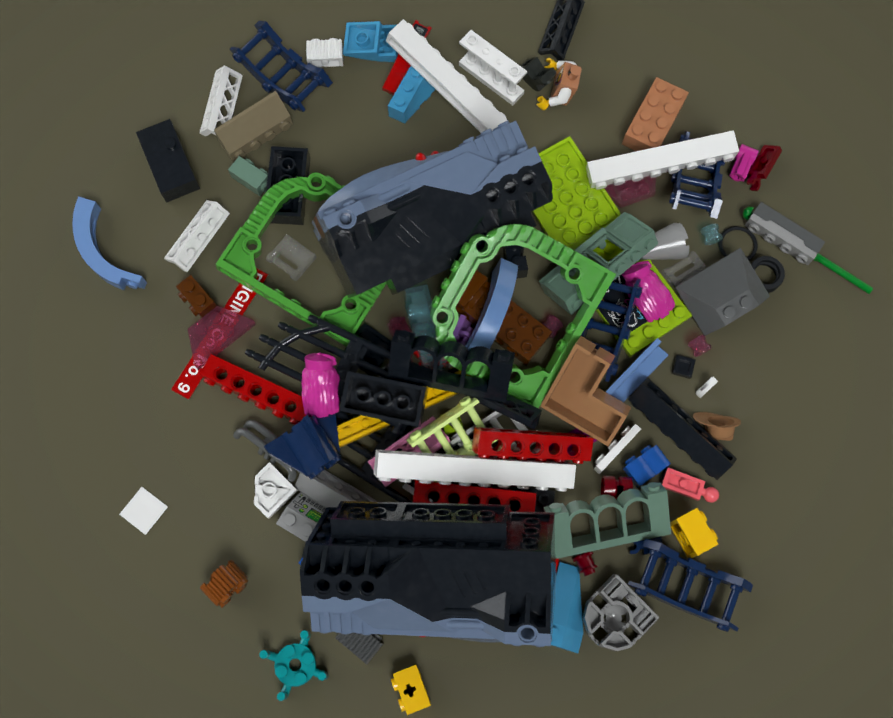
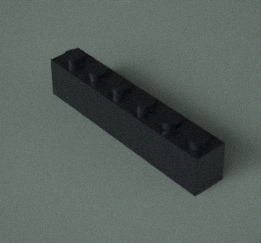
M649 378L628 399L634 408L641 410L651 423H655L665 436L670 437L679 449L688 453L693 462L700 464L710 477L718 480L737 460L730 451Z

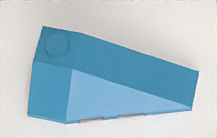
M559 562L556 572L551 646L578 654L583 637L579 567Z

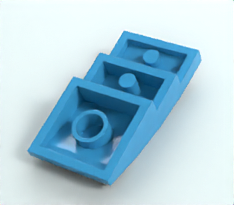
M380 21L346 23L343 55L372 61L395 62L399 53L386 42L389 32L396 25H382Z

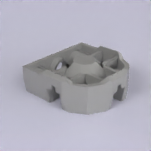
M612 574L586 601L582 619L587 636L597 646L612 651H621L633 647L636 641L656 623L659 616L617 574ZM598 594L607 603L601 610L592 602ZM624 597L636 608L633 612L628 605L620 602ZM626 614V623L621 622V615ZM601 626L608 634L599 642L592 634ZM629 626L637 633L631 641L623 634L624 630Z

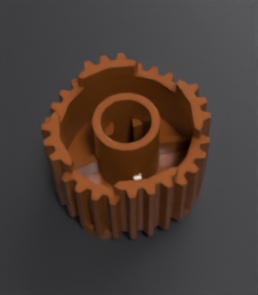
M231 559L226 567L221 565L211 574L210 582L208 584L204 582L200 589L216 606L223 608L231 601L230 598L235 592L239 594L245 589L248 577Z

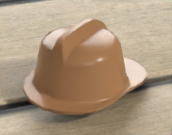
M709 412L693 414L694 420L704 424L706 431L716 440L731 441L734 437L735 427L741 424V420L735 417Z

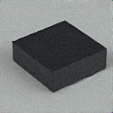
M676 355L672 374L691 379L696 359Z

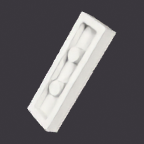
M636 424L632 428L628 426L621 433L623 438L619 442L614 440L608 447L610 452L606 456L601 454L595 461L597 465L594 470L600 474L636 436L641 428Z

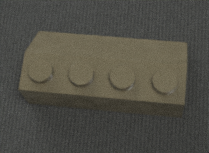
M274 91L214 129V132L221 147L234 163L239 156L244 158L246 154L252 150H257L266 141L274 139L280 132L288 130L293 123L278 93Z

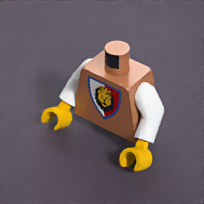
M547 58L546 61L550 64L544 67L546 69L552 67L554 70L557 69V74L555 75L549 100H546L543 96L537 98L540 103L536 105L541 110H546L549 105L551 107L557 105L567 106L578 89L582 70L573 61L555 62L551 58Z

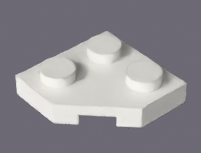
M269 462L255 476L254 505L270 519L298 490Z

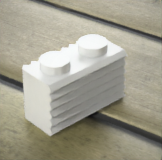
M312 39L311 41H306L307 64L311 63L316 67L344 66L341 39Z

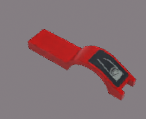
M417 20L412 25L415 31L425 38L429 36L432 29L430 26L427 28L419 24ZM398 54L382 87L383 91L392 95L395 94L411 66L400 54Z

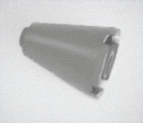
M676 222L655 232L658 245L640 260H678L687 258L690 248L685 243L688 236L683 225Z

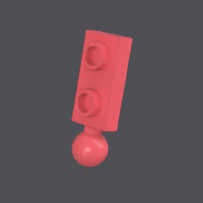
M666 468L661 483L665 489L697 501L700 500L701 495L709 503L716 502L719 499V491L716 488H704L706 481L671 468Z

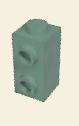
M239 156L228 169L231 177L258 196H261L263 192H266L268 172L263 168L258 169L255 167L251 160L243 159Z

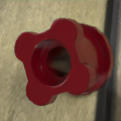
M593 551L573 559V562L577 561L580 569L579 574L583 573L584 576H588L596 572L594 568L598 566L594 564L592 559Z

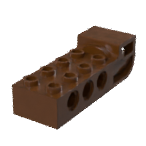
M478 270L475 271L455 307L460 315L467 316V320L474 326H476L482 313L491 285L488 283V278ZM511 300L494 341L505 350L514 352L515 358L527 366L549 339L552 331Z

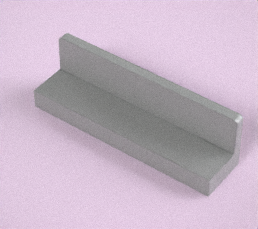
M326 470L322 471L320 475L312 480L300 473L295 484V488L325 507H338L340 501L377 502Z

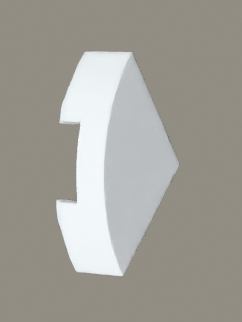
M711 377L695 394L701 398L718 381Z

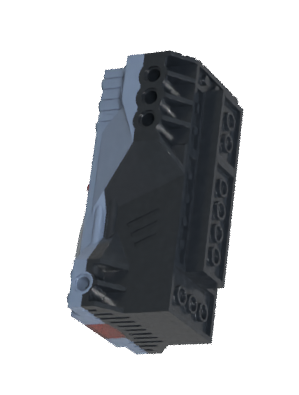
M509 120L499 124L493 131L491 128L485 130L476 139L474 136L464 140L459 147L451 151L442 153L433 151L431 155L426 157L423 153H417L416 159L385 166L364 174L345 185L326 200L312 220L315 228L314 233L324 253L332 263L348 298L359 295L384 282L387 283L391 294L394 295L451 268L454 261L459 260L462 255L460 251L464 243H468L475 234L486 236L491 230L508 224L537 226L531 211L552 202V182L536 147L528 148L516 121L509 123ZM479 241L476 244V249H483L485 241Z
M340 501L338 507H327L325 509V512H323L310 534L308 541L305 543L302 555L303 561H301L300 582L303 612H310L312 632L420 636L422 638L426 636L449 637L466 641L502 642L504 644H512L513 646H551L556 588L555 513L510 512V505Z

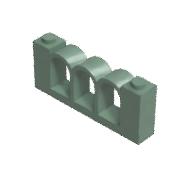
M657 482L641 486V491L637 489L625 490L618 496L617 500L607 494L597 496L591 501L590 505L582 500H575L566 506L563 503H552L549 506L543 507L544 512L555 513L556 559L671 534L667 490L661 483ZM635 501H642L644 522L627 526V507ZM607 507H615L618 528L599 532L598 516L600 512ZM579 513H587L589 515L591 534L572 538L570 529L572 518Z

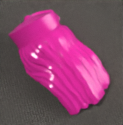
M637 262L628 268L622 276L626 281L625 284L631 287L634 286L637 278L641 279L640 287H643L640 299H636L635 305L642 312L646 320L652 323L653 320L665 318L675 307V302L658 275L650 269L652 268L650 262Z
M318 352L305 356V367L302 371L301 383L305 415H315L317 418L328 417L329 414L333 415L339 412L338 385L340 377L334 367L337 364L336 358L330 354Z

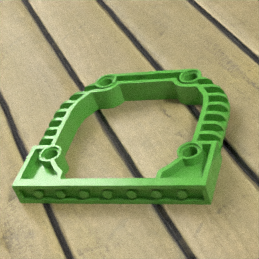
M318 172L310 174L308 178L284 179L273 185L263 195L243 227L239 228L217 261L216 269L312 327L318 326L316 323L314 324L308 320L309 315L314 314L301 307L300 302L295 299L289 300L284 297L285 294L278 289L273 290L256 280L258 275L254 259L258 258L262 253L261 236L275 217L276 212L290 198L294 199L299 197V194H303L308 200L320 202L324 199L327 200L345 185L341 186L332 177L324 176ZM318 182L321 186L314 187L312 183ZM250 244L257 246L255 250H249L247 247ZM381 283L351 298L345 296L340 307L323 311L318 318L356 334L387 283ZM351 302L355 305V308L352 310L347 309L345 304ZM331 331L323 332L346 347L350 340Z
M508 224L491 230L486 236L475 234L468 243H464L460 251L462 255L459 260H455L450 269L452 273L449 278L444 279L441 285L442 291L439 296L436 295L431 303L430 317L436 325L435 336L440 345L447 341H456L453 331L457 326L459 318L455 307L479 264L492 260L502 246L518 245L528 248L561 266V276L569 283L575 285L577 296L584 303L573 322L567 325L566 334L563 339L558 341L556 351L546 368L538 365L521 370L519 366L513 364L512 372H517L515 378L510 379L507 393L539 408L616 274L531 226ZM484 240V248L481 250H477L476 244L479 241ZM575 268L576 273L574 276L569 277V271ZM446 312L444 319H436L438 313ZM452 356L444 357L453 367L462 371V364L457 358ZM472 362L468 365L467 374L472 377L489 380L490 369L482 362Z

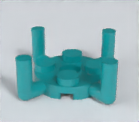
M301 631L300 643L287 645L279 653L269 650H262L259 653L260 658L275 662V675L284 683L282 691L277 694L279 701L288 698L292 687L307 683L313 676L321 681L326 680L329 676L326 671L316 668V658L312 650L307 647L311 637L310 631ZM293 659H299L301 662V668L298 671H293L290 667Z

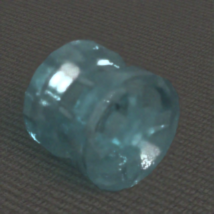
M710 224L700 230L701 235L705 238V245H712L723 239L722 234L718 231V224Z

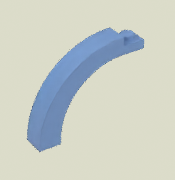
M78 196L72 225L74 240L82 258L100 278L116 288L125 290L127 285L133 289L138 287L145 289L147 282L142 276L118 269L103 258L96 240V224L101 208L95 201Z
M500 258L492 271L491 285L484 308L465 345L468 350L476 346L490 349L513 295L518 265Z

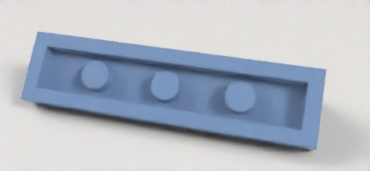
M657 338L610 386L606 393L624 403L667 358L668 354L659 347L661 341Z

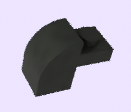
M538 57L529 58L521 65L527 71L523 80L535 91H541L553 80L552 77L557 74L553 67L545 69Z

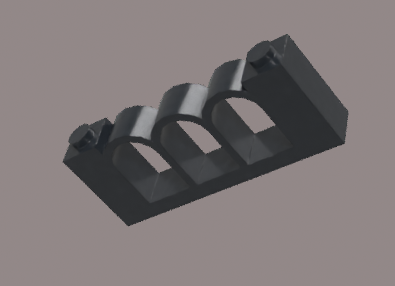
M395 330L391 341L388 379L506 403L515 357L514 352L495 349V352L483 346H476L468 350L462 343L457 341H447L440 345L433 337L427 335L415 337L416 333L406 330ZM420 350L431 354L434 359L433 369L412 365L413 353ZM445 356L457 358L462 364L461 374L439 370L441 358ZM472 362L486 364L490 369L489 380L466 376L468 365Z

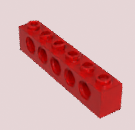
M210 354L200 373L204 378L203 382L213 387L216 384L221 387L220 390L230 395L233 392L238 395L237 398L248 403L250 400L255 403L254 406L265 411L267 408L273 411L272 414L280 419L284 416L290 419L289 422L293 425L298 424L306 416L302 396ZM222 373H228L225 379H219ZM244 380V385L241 388H237V382ZM257 388H261V394L258 396H254V390ZM274 396H278L279 401L275 404H271V398ZM291 404H295V411L288 412V406Z
M474 427L472 451L479 458L485 459L490 458V456H497L498 459L508 460L509 457H516L517 460L527 461L528 458H535L536 461L540 462L553 459L554 462L558 463L572 460L573 463L583 464L584 461H591L594 438L587 434ZM498 440V445L492 448V442ZM517 441V446L511 449V444ZM536 442L535 448L530 450V445ZM554 443L553 450L549 451V446ZM573 445L572 450L567 452L568 447Z
M415 480L412 503H432L429 501L430 495L438 493L440 499L435 503H449L452 495H458L460 497L458 504H469V500L473 497L479 498L480 504H489L491 500L497 499L500 501V505H510L511 502H518L521 507L516 512H535L536 493L456 484L443 485L437 482L424 484L419 483V480Z

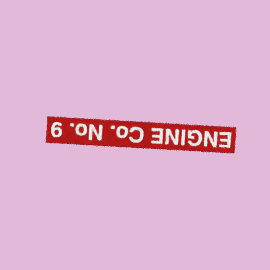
M257 269L258 277L256 280L263 283L268 274ZM239 283L172 387V391L189 400L203 378L200 373L210 354L218 355L255 297L256 293Z

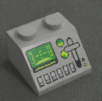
M300 492L287 505L276 524L306 542L327 507Z

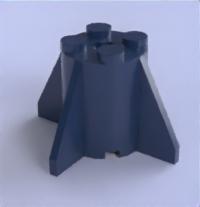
M329 414L328 417L317 418L315 415L308 417L306 415L298 424L292 427V432L287 433L286 431L280 437L264 446L268 454L312 480L325 470L324 467L328 470L341 460L336 414Z

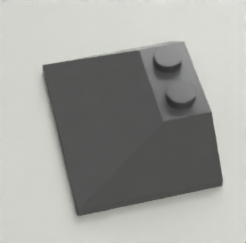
M741 248L675 287L704 336L728 325L770 297Z

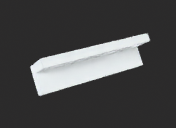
M225 65L216 70L199 134L208 136L212 133L216 135L214 132L216 123L220 121L223 124L232 118L243 77L242 74ZM229 75L236 78L234 85H231L228 79ZM225 90H229L232 96L229 101H227L224 95ZM223 105L225 106L228 112L227 116L223 117L220 111V108Z
M206 200L164 259L176 264L183 271L188 272L230 213L218 202Z

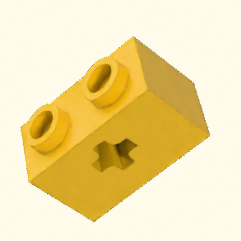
M417 664L393 673L394 678L391 679L394 691L398 690L401 699H398L402 712L406 711L407 715L431 706ZM407 684H410L411 687L415 686L416 690L413 692V696L405 693L404 690L407 689Z

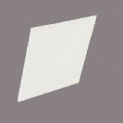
M141 487L119 515L146 535L168 506Z

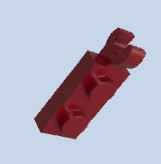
M764 145L748 172L750 178L747 180V185H752L751 191H758L761 179H767L782 152L780 146Z

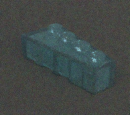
M427 284L405 290V309L412 333H416L415 337L427 335L436 339V325L430 317L432 300ZM418 350L421 366L433 369L434 359L432 355L426 351ZM444 357L440 360L439 370L446 369L447 360Z

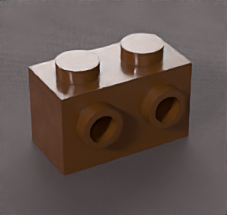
M192 275L176 286L180 291L177 295L184 303L186 301L190 303L189 309L195 316L200 315L205 320L219 309Z

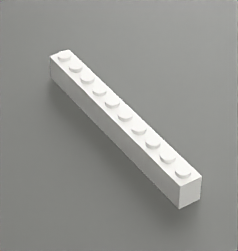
M376 450L374 475L380 481H391V478H395L405 483H410L412 479L419 480V483L431 484V481H439V484L443 485L459 482V485L471 486V483H478V486L490 487V484H498L500 488H510V485H516L519 489H529V486H533L537 490H548V487L562 492H566L567 488L574 489L576 465L571 462H540L531 459L522 461L516 458L504 460L497 457L485 459L469 455Z

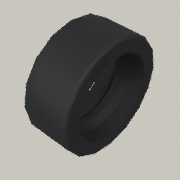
M762 256L755 259L751 266L755 270L758 266L764 265L774 271L776 275L775 281L770 285L763 284L767 292L771 293L782 284L785 278V270L777 259L771 256Z

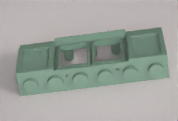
M624 212L608 226L602 227L576 248L575 251L616 274L615 280L657 246L658 241L652 228L631 214ZM606 239L623 250L610 262L593 251L596 247L604 249L606 247ZM558 265L539 280V283L547 296L572 315L581 308L584 302L578 298L575 285L569 283L561 276V266ZM575 268L569 271V277L574 276L576 273Z

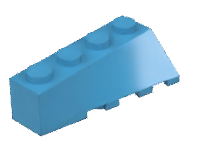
M412 66L408 69L388 104L389 117L404 124L436 90Z

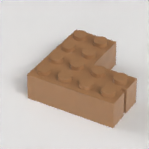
M580 336L540 407L604 445L609 446L628 416L631 407L598 388L615 355L601 347L598 350L595 349L596 344Z

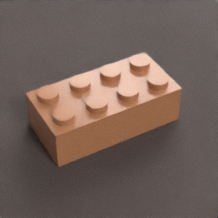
M656 77L629 126L622 145L634 151L662 146L689 92Z

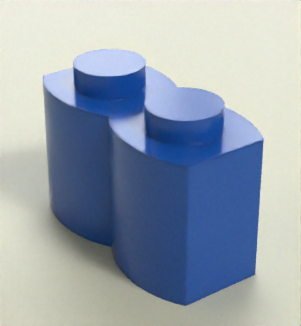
M648 445L640 451L642 453L641 456L638 458L632 456L625 462L626 466L623 470L628 477L632 478L636 488L646 483L671 464L657 445L654 447Z

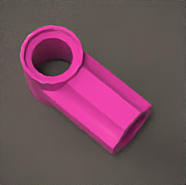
M741 144L729 175L732 180L744 182L759 150Z

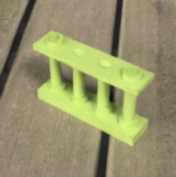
M470 396L462 398L459 404L421 430L412 432L406 441L412 447L418 445L422 453H432L424 440L434 434L446 454L477 455L472 451L473 439L468 437L457 417L467 411L476 427L486 428L474 408L479 403L478 399L470 398ZM448 423L452 424L463 442L462 447L457 451L453 450L441 431V428Z

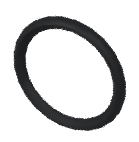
M740 226L726 229L719 238V249L724 257L728 255L723 249V238L730 231L741 230L746 232L753 240V252L747 257L748 261L751 260L758 249L755 235L748 229Z

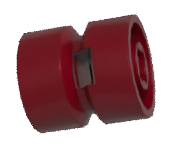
M602 476L601 495L608 494L617 499L623 491L633 489L631 477L620 476L616 479L615 476ZM617 485H620L619 493H617Z

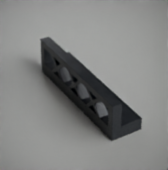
M557 0L538 50L540 55L553 54L558 61L564 60L584 7V0H567L564 4V0Z
M507 394L506 403L470 396V398H477L480 404L532 429L538 426L542 410Z

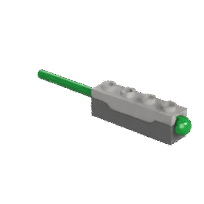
M760 202L755 211H752L754 207L744 209L743 218L748 220L744 226L752 233L762 236L766 242L773 243L782 252L792 255L802 264L809 265L813 260L821 263L868 294L873 290V287L819 254L818 252L825 243L819 237Z

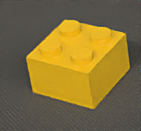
M698 508L670 522L671 530L687 558L699 556L719 545L715 531L708 527L705 514L699 511Z

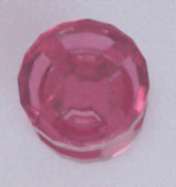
M548 315L546 322L542 323L552 331L550 338H555L556 332L563 328L562 322L553 315Z
M704 334L688 343L689 348L694 350L695 357L701 356L712 348L710 344H707Z

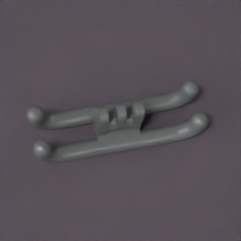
M256 420L246 421L243 428L236 429L233 434L235 439H240L241 436L246 437L259 447V455H263L265 452L264 458L266 460L271 457L270 463L272 465L278 462L288 471V480L291 482L295 481L296 470L268 454L264 448L266 444L275 440L278 436ZM250 429H256L266 438L264 440H261L254 433H252Z

